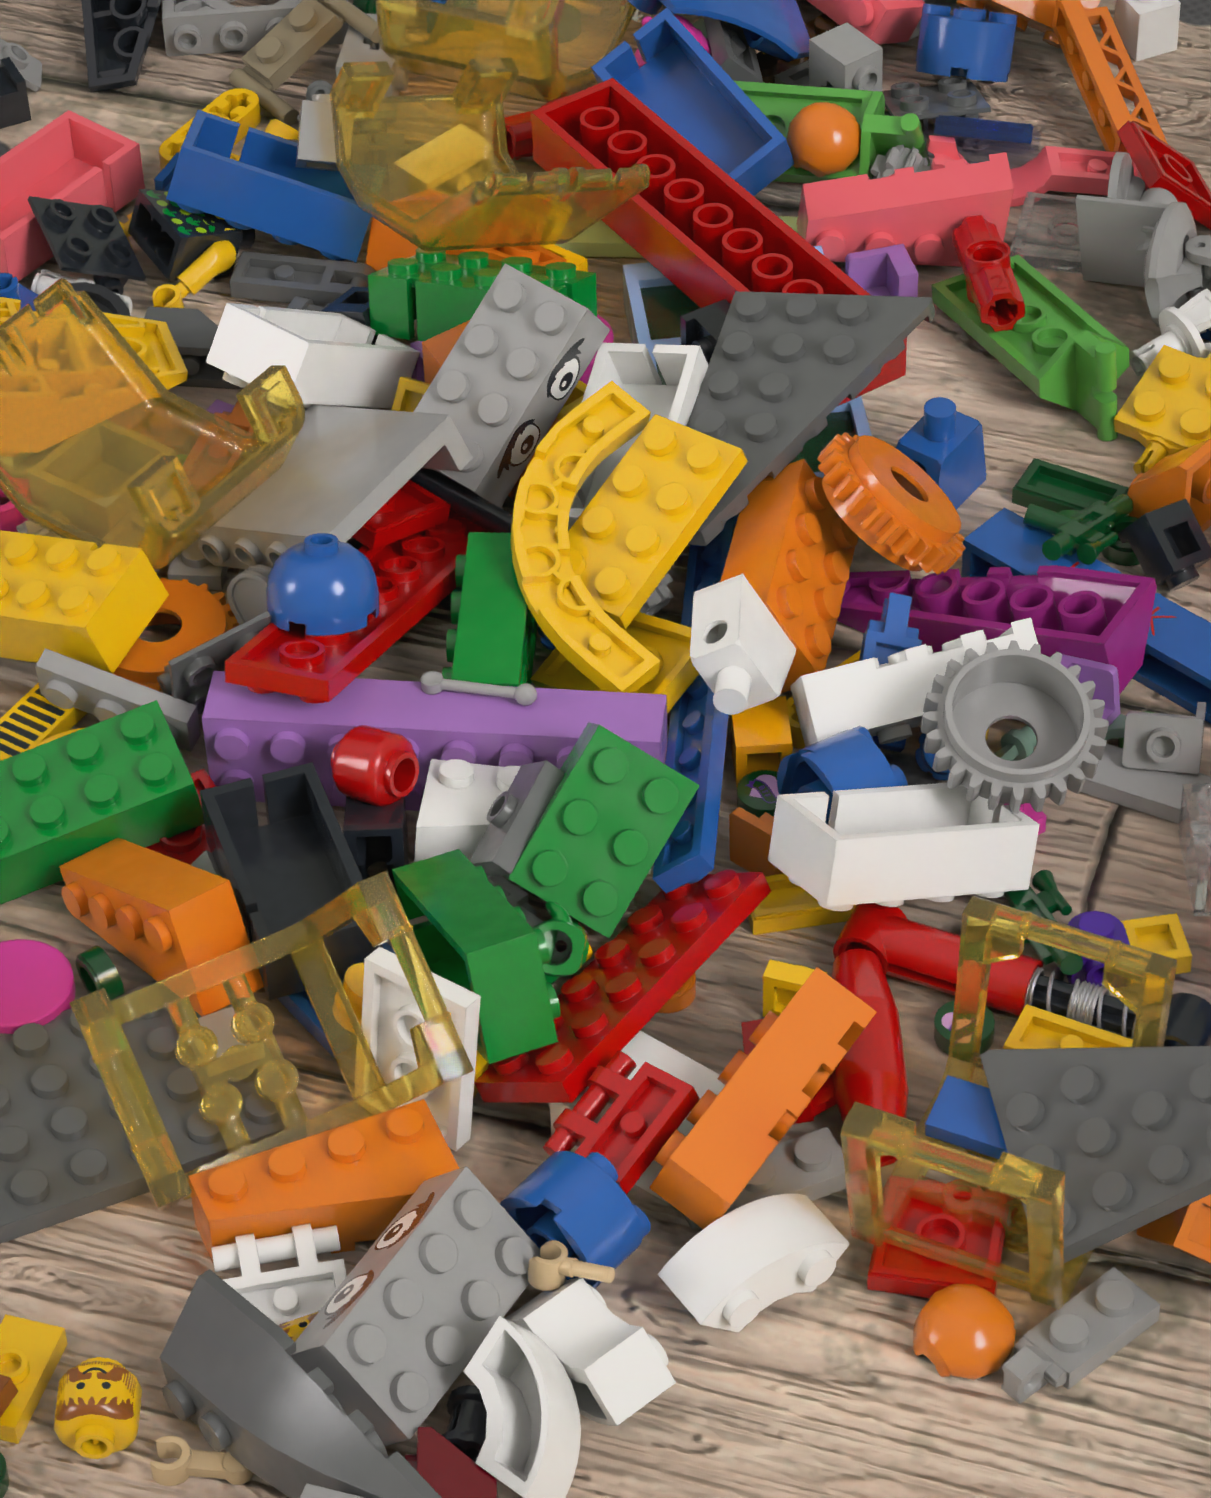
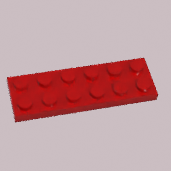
M729 869L716 874H707L700 881L692 884L686 883L667 894L660 888L661 891L645 907L635 911L628 918V925L612 941L605 943L597 949L594 954L595 959L579 975L569 979L561 987V994L558 996L561 1016L554 1019L558 1042L492 1063L474 1082L483 1101L489 1103H572L588 1086L586 1081L598 1066L605 1067L616 1052L621 1051L770 894L771 889L763 872L736 873L735 870Z

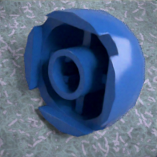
M317 533L307 536L304 542L298 543L283 552L275 561L268 575L266 589L267 611L271 615V622L280 629L289 631V621L305 624L306 635H340L366 627L368 614L372 613L375 618L379 615V591L374 568L367 556L350 544L338 541L335 535Z

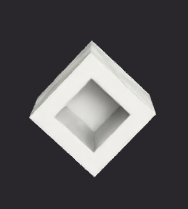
M1179 0L1115 1V26L1127 53L1136 62L1177 50L1181 5Z

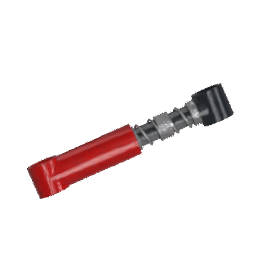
M876 903L857 904L833 947L834 959L841 953L851 949L870 950L879 957L885 975L962 999L974 1000L985 1006L1020 1016L1024 1007L1028 1004L1100 1029H1107L1109 1032L1120 1033L1124 1037L1129 1036L1133 1040L1154 1047L1211 1045V1004L1202 997L1181 992L1174 993L1167 997L1165 1001L1160 1000L1157 1003H1152L1151 1000L1147 1001L1145 999L1139 1005L1129 1002L1130 994L1126 995L1125 1000L1110 996L1108 988H1104L1103 985L1087 983L1085 980L1079 986V978L1076 979L1075 984L1055 979L1054 971L1051 972L1050 977L1045 976L1042 960L908 920L903 911L898 907L882 906Z

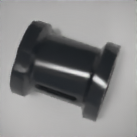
M460 1386L451 1391L446 1406L450 1419L447 1431L442 1436L476 1462L486 1439L487 1411L477 1386Z

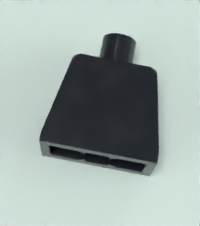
M405 796L385 806H374L346 797L343 834L380 920L403 919L392 869L409 864ZM380 861L386 862V865H388L387 877L374 878L367 873V869L371 864Z

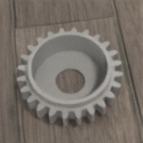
M1011 640L1008 649L998 650L994 642H988L985 654L981 656L972 648L967 649L963 665L953 659L948 661L945 676L936 674L931 693H927L925 698L921 732L926 734L923 747L925 753H936L932 767L933 770L941 772L948 769L950 773L947 786L953 789L962 784L968 789L966 800L972 802L978 796L988 799L989 810L994 811L999 803L1009 804L1012 814H1018L1021 804L1030 803L1036 812H1041L1045 799L1048 797L1058 806L1064 804L1067 789L1079 794L1083 789L1085 778L1093 779L1099 760H1102L1107 743L1105 737L1109 721L1102 719L1105 708L1104 700H1092L1096 687L1094 681L1080 683L1078 679L1081 667L1079 665H1074L1067 669L1061 664V653L1056 652L1051 657L1041 654L1039 644H1034L1029 651L1019 649L1017 641ZM1016 719L1024 722L1033 730L1037 746L1034 752L1025 759L1018 761L1005 760L996 756L987 746L986 731L993 723L999 720Z

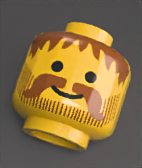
M102 1357L87 1359L69 1369L60 1379L58 1386L54 1430L59 1440L71 1450L90 1459H102L114 1452L122 1451L129 1447L136 1439L139 1427L142 1388L137 1377L118 1361Z

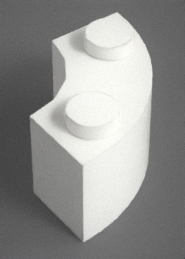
M772 1195L736 1208L705 1227L666 1263L658 1275L700 1325L739 1333L760 1311L773 1302L794 1293L813 1292L818 1285L825 1282L832 1275L836 1268L837 1260L850 1243L806 1195Z
M583 1278L565 1280L564 1285L559 1289L543 1291L506 1317L509 1321L533 1332L555 1353L571 1380L580 1414L597 1423L618 1426L676 1383L667 1368V1354L658 1340L652 1335L647 1334L643 1327L629 1325L615 1316L607 1308L600 1293L593 1286L587 1284Z
M499 1316L463 1371L479 1388L487 1411L486 1439L475 1463L523 1498H566L577 1467L581 1439L580 1412L574 1388L564 1366L544 1341L533 1332Z

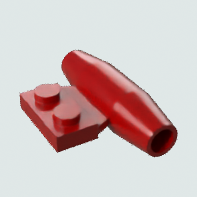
M851 949L841 953L834 960L832 978L877 1011V1013L794 1124L812 1122L816 1115L837 1104L855 1159L865 1166L884 1167L899 1160L904 1150L909 1089L900 1018L879 957L870 950ZM763 1019L741 1022L744 1053L747 1055L756 1046L748 1039Z

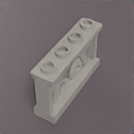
M162 0V25L166 54L171 57L249 51L302 0H280L273 5L236 7L229 4L235 0ZM345 22L342 28L324 45L343 44L349 24Z

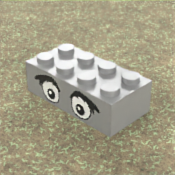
M505 263L414 412L450 415L473 456V459L461 471L432 470L501 508L535 453L540 441L545 437L610 329L588 308Z
M467 1166L425 1180L296 1339V1352L290 1356L306 1373L319 1367L334 1383V1392L332 1394L339 1401L346 1415L348 1416L358 1409L374 1425L375 1431L384 1446L410 1440L418 1430V1427L421 1426L470 1362L498 1317L505 1316L528 1286L529 1260L532 1257H540V1249Z

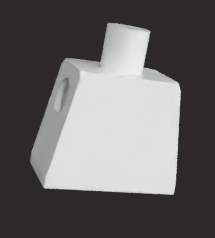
M744 574L695 591L693 596L690 658L693 666L714 693L713 704L716 709L725 714L735 715L777 698L782 691L795 657L796 647Z

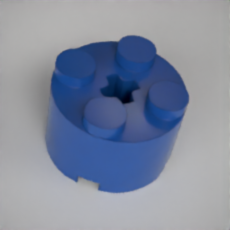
M923 3L915 71L948 77H966V79L1007 82L1011 68L1018 15L989 12V20H987V10L958 7L954 8L953 15H950V6Z
M862 726L845 730L785 756L780 762L777 773L779 795L825 792L829 795L825 821L827 825L829 824L833 791L908 786L903 771L897 765H889L881 750L874 743L869 731Z
M557 1151L553 1153L500 1202V1205L539 1249L546 1242L556 1240L566 1246L568 1257L576 1258L583 1262L613 1267L614 1270L641 1245L642 1239L651 1230V1224L646 1214L639 1207L631 1203L625 1192L616 1183L618 1174L615 1167L607 1158L597 1152H591L586 1158L570 1151ZM566 1276V1280L574 1279V1278H579V1277H575V1276H574L573 1278ZM583 1278L587 1284L595 1289L602 1283L601 1281Z

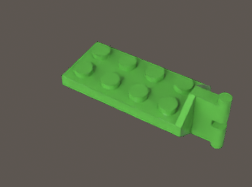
M734 81L785 138H787L789 124L802 108L815 102L835 103L853 114L860 124L861 143L858 157L844 171L817 177L805 169H796L794 166H791L774 181L806 184L867 174L871 180L874 175L870 170L877 155L885 156L889 149L897 145H904V148L910 149L914 147L920 150L919 154L923 158H927V166H930V159L918 116L913 113H907L902 117L884 115L885 98L882 91Z
M1020 255L1010 258L1011 268L1024 300L1025 317L1019 319L1014 324L1012 330L995 332L990 325L981 322L975 304L967 298L964 273L931 285L933 303L1037 396L1080 413L1097 429L1099 440L1113 441L1118 437V433L1115 432L1114 418L1118 413L1117 395L1112 391L1117 388V379L1130 366L1129 348Z

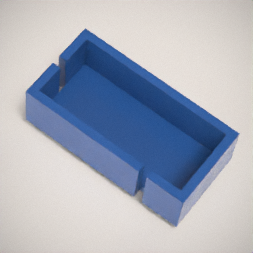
M665 8L633 34L641 57L646 63L641 68L638 66L631 46L626 41L622 42L591 67L598 84L614 78L753 196L795 164L787 139L668 8Z
M197 110L181 146L166 200L177 203L181 209L190 213L202 214L205 212L223 218L229 225L238 229L248 230L254 228L272 234L275 240L283 244H302L317 249L323 256L331 260L344 261L347 259L357 262L385 172L350 160L347 162L345 172L296 167L298 143L252 127L248 129L240 159L236 161L230 159L240 123Z

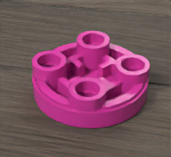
M15 939L0 942L1 1034H14L19 1027L29 1023L43 1026L54 1020L63 1011L72 1008L76 987L71 964L63 953L49 944L35 940Z

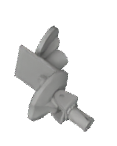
M1116 152L1109 174L1107 198L1077 195L1075 198L1083 280L1144 287L1151 318L1156 326L1159 327V314L1167 307H1176L1178 309L1188 302L1190 297L1193 298L1207 288L1211 291V235L1197 236L1196 224L1187 204L1178 202L1176 197L1166 189L1158 187L1146 190L1145 182L1141 178L1134 176L1130 154L1127 152Z

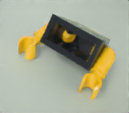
M139 189L134 210L127 215L129 221L124 224L120 221L119 223L130 245L129 237L131 236L169 281H179L176 285L164 284L158 286L153 291L152 301L154 307L185 308L182 299L189 293L194 296L214 277L229 274L233 270L239 249H250L253 246L256 237L255 229L244 230L229 225L223 218L205 212L202 214L187 212L181 209L177 203L166 200L168 191Z

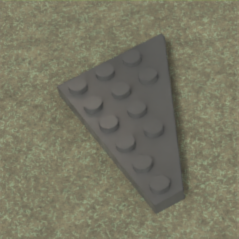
M735 291L687 427L741 448L748 462L688 545L707 546L724 529L726 521L738 515L749 504L747 495L767 475L775 478L803 450L805 443L817 436L828 425L826 417L846 397L853 400L881 373V368L885 363L895 359L905 349L903 340L923 320L929 323L933 321L936 312L932 297Z
M1211 1046L990 1049L980 1054L1039 1261L1049 1269H1053L1211 1194Z

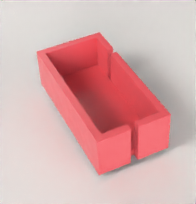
M68 110L0 157V273L12 274V277H17L19 282L54 257L27 200L29 196L61 199L67 202L88 205H102L113 208L114 212H117L134 200L138 195L139 189H145L139 143Z

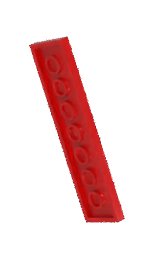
M450 510L448 521L375 550H371L365 545L361 546L358 551L367 556L376 575L379 591V615L377 618L370 613L367 615L366 627L340 635L325 636L306 635L305 624L289 621V631L278 628L271 622L225 661V682L247 686L251 692L259 694L279 692L299 696V699L306 703L330 702L457 588L455 578L457 554L466 555L469 532L488 531Z

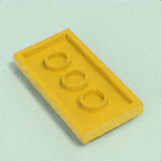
M657 414L652 417L568 531L570 542L569 556L575 575H580L593 599L612 620L624 629L632 622L748 462L741 448Z

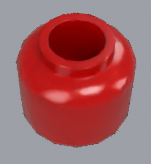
M359 725L349 730L335 745L331 754L332 777L337 790L348 798L374 806H385L398 801L413 790L418 780L419 762L413 746L403 735L374 726Z

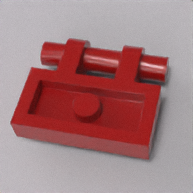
M617 1051L605 1067L598 1066L587 1079L586 1083L589 1088L573 1109L565 1108L553 1123L555 1132L545 1143L543 1149L551 1156L557 1151H571L576 1145L578 1149L575 1153L585 1158L591 1152L603 1155L615 1167L618 1174L616 1183L627 1195L700 1098L692 1085L647 1062H644L631 1080L627 1079L637 1065L627 1054ZM608 1103L612 1104L599 1122L595 1123V1119Z

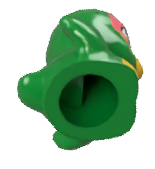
M548 901L545 907L551 918L532 928L539 927L546 939L550 961L543 964L546 983L550 982L553 984L559 977H570L578 972L582 965L592 957L593 950L589 944L588 932L583 925L571 918L568 912L558 903ZM560 940L567 944L566 949L562 952L557 951L555 948V944Z

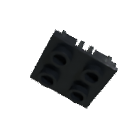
M29 196L27 200L60 270L92 274L95 284L104 286L120 295L123 294V287L128 279L145 281L146 276L113 208L102 205L67 202L61 199Z

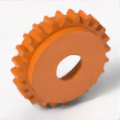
M844 432L842 435L837 434L820 452L821 454L817 457V460L820 462L818 469L825 474L822 478V487L827 499L848 527L881 556L910 571L924 570L926 573H929L933 570L937 575H940L942 571L944 573L947 572L963 555L962 552L966 547L962 542L965 539L959 533L961 530V520L955 507L937 483L901 451L876 437L868 435L860 437L854 435L851 437L847 432Z
M161 578L160 580L169 596L147 627L161 624L182 625V627L174 637L165 641L148 642L138 638L113 674L163 693L157 677L165 673L164 667L169 665L168 661L239 626L230 605L226 604L225 593L222 591L212 594L205 583L198 586L189 583L188 579L180 581Z

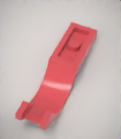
M928 136L927 151L934 155L931 170L944 168V162L964 159L965 165L970 164L957 150L954 137ZM1045 146L1037 157L1021 167L1010 169L1014 185L1011 207L1021 206L1041 198L1047 191L1108 196L1109 174L1116 152ZM1132 160L1134 176L1139 177L1143 180L1141 174L1139 173L1137 167L1135 166Z

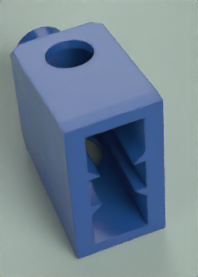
M944 397L928 400L924 405V416L898 441L896 449L922 468L943 490L957 510L986 480L983 428L978 420L957 412L956 404L952 400Z

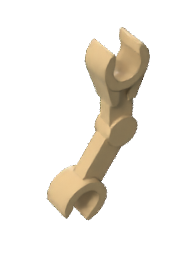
M174 1435L161 1437L155 1442L158 1458H176L178 1460L168 1464L150 1461L153 1480L164 1486L179 1485L184 1483L190 1476L226 1479L233 1485H241L250 1481L254 1475L253 1472L245 1468L229 1452L190 1449L187 1441Z

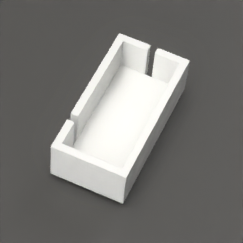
M226 303L206 362L223 370L222 378L225 381L246 389H252L255 386L265 391L263 396L265 401L285 409H293L295 403L309 408L311 405H326L364 409H392L399 378H411L420 351L384 334H379L375 345H371L376 330L341 313Z
M602 342L598 349L582 402L613 381L651 412L649 421L657 414L687 426L705 377L708 363L700 346L655 344L652 353L666 385H661L662 381L645 344ZM641 432L610 454L586 478L570 509L568 531Z
M947 783L833 791L828 825L825 821L829 795L825 792L777 795L768 861L787 875L791 883L802 887L817 899L820 906L833 911H848L853 908V905L868 903L897 907L903 905L904 900L914 899L950 902L954 900L955 896L972 894L986 898H998L1003 896L1006 891L1029 889L1040 824L1020 810L1018 814H1012L1009 805H1004L1005 803H999L993 811L988 809V799L981 796L969 802L966 800L968 789L962 784L953 789H950Z

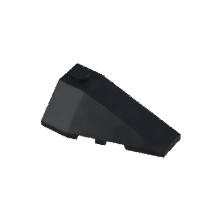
M81 0L90 92L137 85L161 0Z

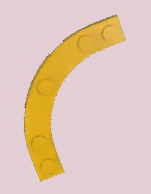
M613 381L576 406L557 422L540 441L534 458L519 482L512 514L510 540L512 561L519 588L528 609L547 638L570 663L601 690L634 693L658 674L660 660L603 611L589 593L580 575H575L569 556V513L579 489L586 478L603 460L640 433L649 423L651 412Z

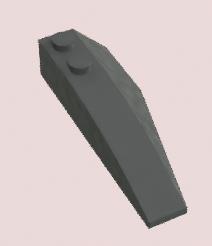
M210 1269L199 1275L160 1356L167 1385L162 1388L163 1396L169 1408L180 1420L184 1421L187 1418L192 1420L200 1428L204 1438L215 1451L221 1452L225 1449L245 1468L290 1498H300L306 1483L364 1498H442L398 1451L388 1456L383 1442L375 1431L374 1425L358 1409L348 1416L346 1415L341 1404L332 1394L334 1392V1383L319 1367L306 1373L290 1356L296 1352V1343L282 1328Z

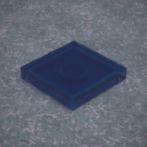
M946 115L936 117L934 129L936 136L954 137L955 142L1037 151H1039L1041 137L1039 131L1032 124Z

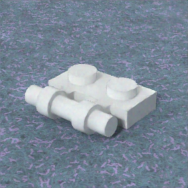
M310 1223L291 1226L292 1233L255 1239L254 1233L235 1236L236 1243L211 1247L214 1270L219 1272L240 1268V1277L223 1279V1281L277 1325L318 1312L347 1277L343 1258L319 1263L317 1259V1254L341 1250L336 1225L312 1229ZM293 1258L297 1260V1267L261 1273L260 1264Z

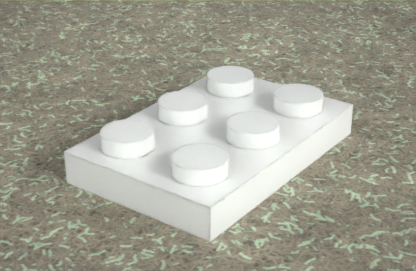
M380 946L368 955L364 960L357 1101L382 1113L424 1099L448 1147L454 1151L461 1148L471 1137L481 996Z

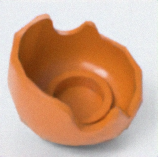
M815 102L802 108L790 122L786 138L795 163L793 166L796 169H805L817 177L844 171L858 157L860 149L861 129L856 117L845 108L830 102Z
M953 1284L935 1292L919 1312L913 1328V1350L917 1356L924 1354L935 1365L941 1377L952 1375L954 1377L976 1380L997 1372L1011 1355L1016 1334L1015 1323L1006 1306L986 1289L975 1284Z

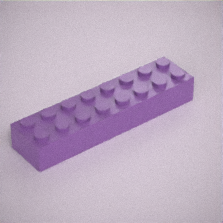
M213 671L202 714V725L209 776L216 786L251 778L254 785L256 802H265L263 774L313 762L331 806L345 807L346 796L337 790L332 777L331 754L335 745L349 730L359 725L374 726L401 734L411 742L419 762L418 780L413 790L405 796L406 810L420 811L431 759L446 761L460 759L473 764L500 767L521 766L547 760L561 769L588 722L603 726L665 764L668 743L667 695L535 688L537 691L536 700L531 705L523 706L516 699L442 690L438 694L429 695L422 691L421 682L355 678L330 702L312 704L301 701L299 696L279 692L268 694L254 693L247 686L226 683L225 671Z

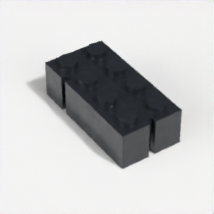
M313 762L262 775L268 825L260 827L258 825L255 791L251 778L200 791L206 841L221 877L231 882L269 1000L343 981L345 973L350 966L364 963L365 958L379 946L383 948L380 918Z

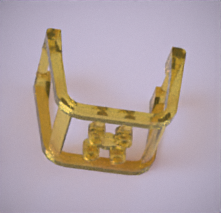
M387 871L357 882L305 919L281 931L128 995L110 1001L105 988H102L70 1002V1006L93 1057L92 1061L97 1066L131 1145V1152L137 1159L159 1211L191 1198L192 1190L188 1178L190 1175L403 1106L474 1071L451 1019V1013L446 1008L412 930L413 926L409 923ZM353 921H356L373 947L390 940L425 1021L410 1029L418 1068L388 1084L384 1082L323 939ZM288 955H291L353 1098V1101L309 1120L295 1091L299 1082L298 1071L291 1062L284 1059L272 1032L275 1022L273 1013L269 1007L256 1001L245 976L248 972ZM223 984L235 1012L230 1024L232 1035L237 1041L246 1044V1046L239 1044L231 1046L217 1058L216 1054L219 1046L217 1037L213 1031L200 1025L189 997ZM165 1007L179 1036L174 1048L175 1056L183 1066L190 1068L202 1095L199 1101L200 1114L205 1121L218 1126L229 1152L226 1156L184 1173L122 1028V1025ZM257 1069L255 1088L261 1097L274 1102L285 1130L252 1144L239 1115L243 1106L242 1095L228 1081H242Z
M972 896L962 913L958 974L949 1055L939 1087L917 1128L916 1122L858 1102H854L844 1120L841 1129V1144L851 1235L857 1240L877 1247H881L886 1242L1030 1292V1297L1033 1301L1060 1310L1074 1291L1094 1251L1093 1249L1064 1263L1065 1172L1006 1152H1002L1000 1158L996 1159L928 1137L925 1134L926 1120L948 1075L989 1088L979 1054L991 963L1019 958L1024 950L1025 939L1105 964L1102 985L1136 1014L1132 1047H1164L1177 960L1122 943L1120 940H1113L1034 915L1032 912H1024ZM891 1155L896 1157L898 1162L882 1189L880 1156ZM929 1169L959 1179L952 1180L946 1184L926 1177ZM964 1191L968 1192L972 1198L970 1200L955 1199L954 1194ZM912 1198L942 1208L944 1214L957 1218L961 1223L973 1221L993 1228L994 1221L1000 1222L1006 1231L1005 1247L1015 1253L1029 1252V1273L897 1228L896 1226ZM1022 1202L1027 1206V1218Z

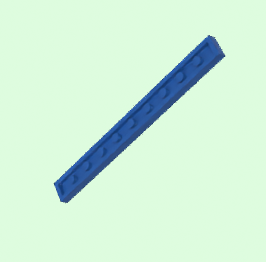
M739 514L727 520L724 529L707 546L690 545L681 625L692 627L694 592L720 582ZM700 674L671 709L665 764L700 786L654 862L652 879L666 894L686 883L692 884L700 881L710 871L714 870L729 714L722 713L716 709L713 704L714 693Z

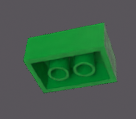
M588 722L560 770L565 774L511 874L502 876L545 902L553 901L558 903L568 912L570 917L597 933L610 938L700 785L603 726Z

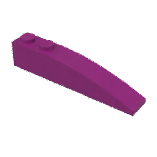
M1058 565L1039 566L1037 575L1012 576L1010 567H990L986 577H961L959 568L948 569L945 573L942 571L940 575L932 573L921 579H912L909 570L849 572V579L846 583L840 607L841 612L837 621L865 633L870 619L880 621L884 599L889 598L890 592L911 596L912 601L907 627L919 629L918 639L922 640L921 645L932 646L933 653L943 651L942 644L958 639L960 635L983 630L987 640L998 638L1011 627V622L1031 617L1037 642L1041 647V654L1051 657L1056 652L1069 656L1114 665L1118 669L1120 695L1143 664L1157 586L1155 578Z

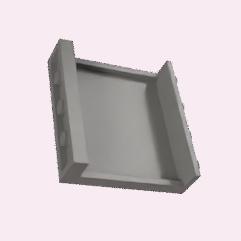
M311 405L188 524L199 541L198 548L201 554L213 565L247 569L249 566L260 564L272 569L275 561L283 552L298 543L304 542V539L309 535L317 533L332 534L338 538V541L346 543L421 468L461 471L473 459V456L452 418L447 414Z

